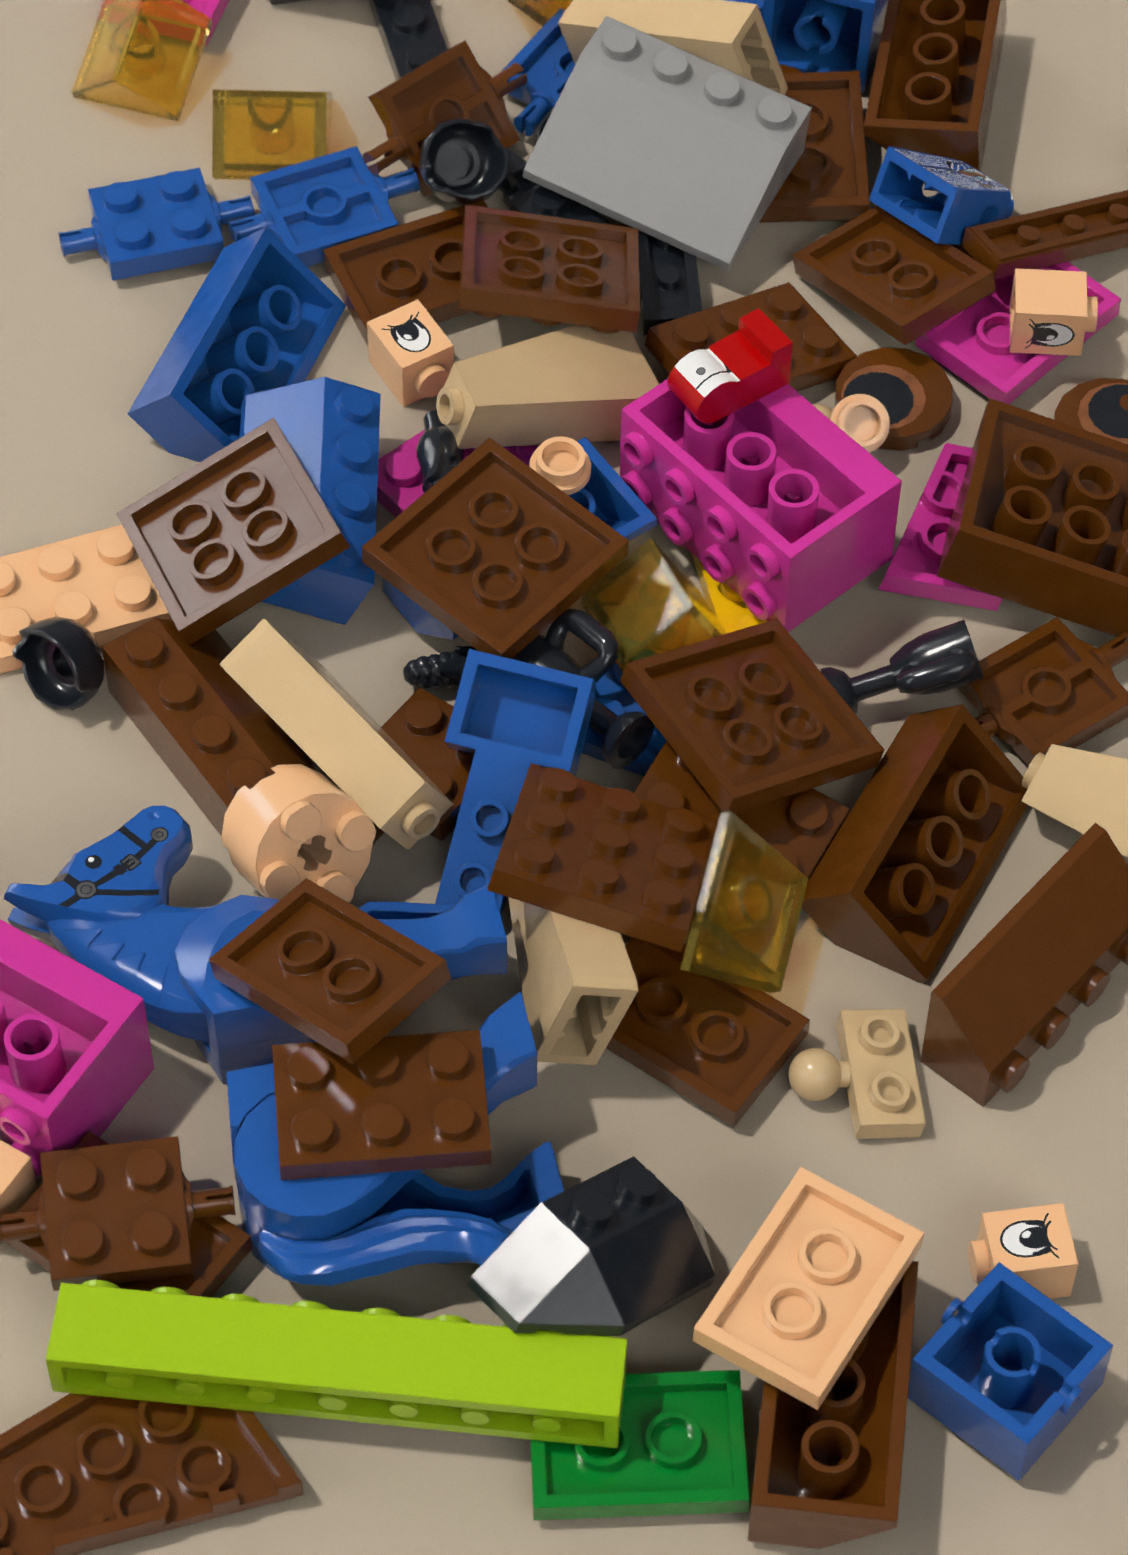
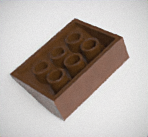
M989 398L947 530L937 577L1116 637L1122 632L1128 633V444Z

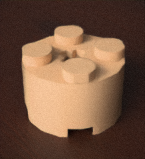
M302 764L277 765L271 768L275 774L263 778L252 789H248L245 785L239 789L225 813L221 835L223 846L229 850L231 862L235 870L266 898L281 900L307 878L350 903L354 897L355 887L369 865L373 840L376 836V829L371 818L363 812L359 805L320 772Z

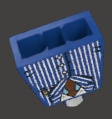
M889 146L869 201L937 244L961 245L966 228L1010 218L1014 208V199L1010 189L965 162ZM923 183H926L924 190L937 191L938 193L933 196H925L922 191Z

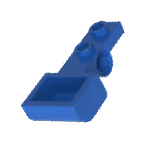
M469 649L444 742L450 749L473 754L474 757L435 904H456L465 895L489 884L531 763L545 768L564 769L574 776L576 775L596 694L594 679ZM495 893L502 918L507 897Z

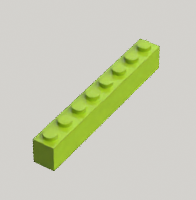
M89 1280L81 1285L60 1284L45 1360L52 1391L618 1448L626 1376L627 1339L615 1338L611 1335L564 1334L544 1331L538 1328L536 1334L514 1333L506 1324L503 1326L474 1324L463 1317L455 1315H439L433 1319L403 1317L385 1308H369L362 1312L333 1310L322 1303L314 1301H298L292 1305L262 1303L256 1298L244 1294H228L222 1298L191 1296L187 1292L173 1287H159L152 1291L121 1289L117 1285L103 1280Z

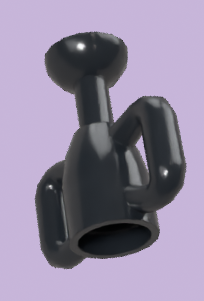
M569 608L550 625L546 637L538 635L512 659L592 678L597 683L617 661L620 644L611 630L587 612ZM569 631L597 652V657L582 668L573 657L564 651V642ZM595 694L589 726L603 736L601 742L605 760L614 769H622L635 761L646 749L653 735L654 724L643 712H625L619 716L599 702Z
M965 620L916 637L902 646L889 659L890 665L852 678L844 671L833 667L821 669V673L855 714L858 712L859 701L897 688L900 693L926 695L946 692L984 679Z

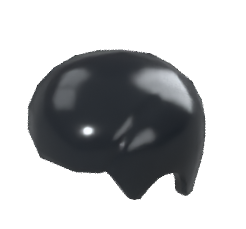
M455 118L439 123L421 144L419 170L425 184L439 199L459 206L470 205L489 199L507 179L510 151L508 147L500 143L490 125L478 121L472 122L469 119Z
M57 616L40 620L19 631L22 639L12 650V653L16 659L23 662L24 678L36 699L54 710L73 711L88 703L97 694L104 679L103 651L92 632L73 619Z

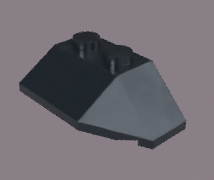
M633 1156L540 1203L471 1275L467 1286L514 1333L536 1334L538 1328L564 1334L620 1336L711 1286L716 1274L703 1225L675 1194Z

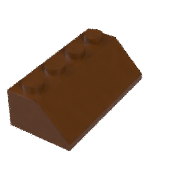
M888 0L864 121V134L886 151L889 146L956 159L969 164L981 172L1007 23L1006 0Z
M154 618L102 646L109 692L220 835H222L225 813L237 791L244 785L248 789H252L263 778L275 774L271 768L277 765L302 764L320 772L339 788L219 665L232 649L216 629L188 645L173 620Z
M963 704L908 715L796 902L834 945L916 982L928 981L1028 806L1021 801L1027 791L1022 786V774Z
M1094 823L931 992L920 1062L982 1107L1000 1089L1006 1093L1012 1091L1027 1072L1030 1065L1029 1058L1041 1046L1047 1050L1052 1048L1068 1028L1071 1019L1069 1016L1081 1003L1086 1007L1094 1004L1109 983V973L1121 961L1128 965V865L1104 828Z
M911 1262L818 1410L764 1381L747 1541L822 1549L897 1528L919 1262Z

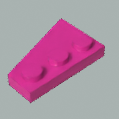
M949 443L944 444L878 590L982 609L998 610L1003 598L937 577L947 530L973 448Z

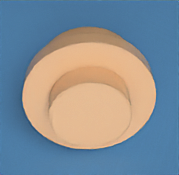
M854 394L848 396L836 404L830 415V420L869 453L878 449L888 436L890 420L887 410L880 401L870 395Z
M562 436L549 438L540 444L530 458L529 467L567 495L574 494L583 489L590 479V458L583 447L571 438Z

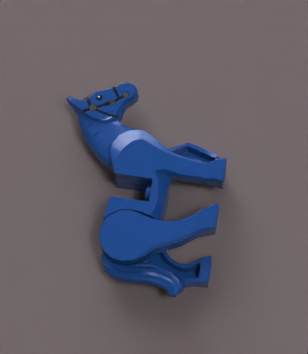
M165 805L150 806L143 809L113 834L75 853L50 884L12 883L8 886L4 894V900L17 907L13 908L8 917V921L12 926L29 935L53 941L64 955L144 998L147 1021L178 1036L193 1039L222 1084L227 1083L233 1165L242 1229L251 1236L253 1256L273 1274L281 1276L285 1280L304 1285L334 1286L420 1264L466 1262L482 1265L540 1203L564 1191L551 1141L543 1143L529 1153L508 1176L496 1185L480 1190L469 1191L443 1186L423 1174V1170L281 1181L272 1045L316 1041L215 979L208 960L279 900L239 895L210 907L181 908L169 906V888L172 878L185 865L193 850L190 825L175 809ZM489 884L465 895L456 904L367 902L358 908L445 959L451 976L450 981L471 975L507 974V938L495 893L487 890ZM521 992L514 995L490 1014L479 1027L488 1115L502 1102L537 1086V1050Z

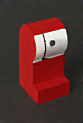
M757 308L739 318L738 330L708 346L707 350L698 349L683 357L669 374L668 388L702 423L718 421L790 383L793 342L760 308Z

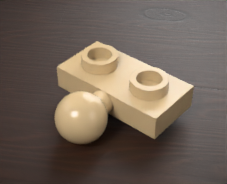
M905 1009L841 1010L836 1021V1030L842 1061H838L832 1053L821 1048L806 1049L792 1060L788 1072L789 1082L794 1092L801 1098L815 1102L823 1101L831 1097L838 1088L847 1089L855 1139L921 1137L926 1121Z

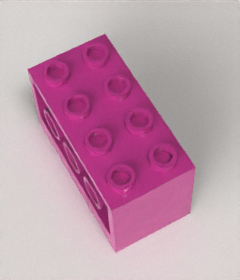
M668 379L621 409L619 476L657 518V523L661 525L668 539L676 545H683L702 562L707 573L715 581L725 582L744 599L747 608L758 619L767 621L778 619L785 629L790 632L892 559L902 481L789 384L712 423H702L669 390Z
M0 919V1140L31 1157L35 1178H37L38 1176L42 1177L41 1152L74 1149L89 1131L101 1137L154 1070V1062L144 998Z

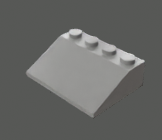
M606 16L580 54L523 170V177L729 271L803 153L812 107Z

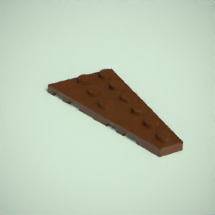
M70 1393L0 1435V1555H75L304 1495L302 1481L252 1411Z

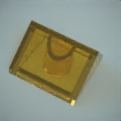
M104 0L71 92L73 97L178 122L212 26L211 19L181 0Z
M213 89V179H250V177L328 155L333 100L332 92Z
M651 538L608 572L582 596L581 600L585 611L614 633L620 644L616 663L622 672L625 669L626 663L727 634L698 587Z
M732 811L722 812L719 816L680 970L769 993L780 992L785 978L808 878Z

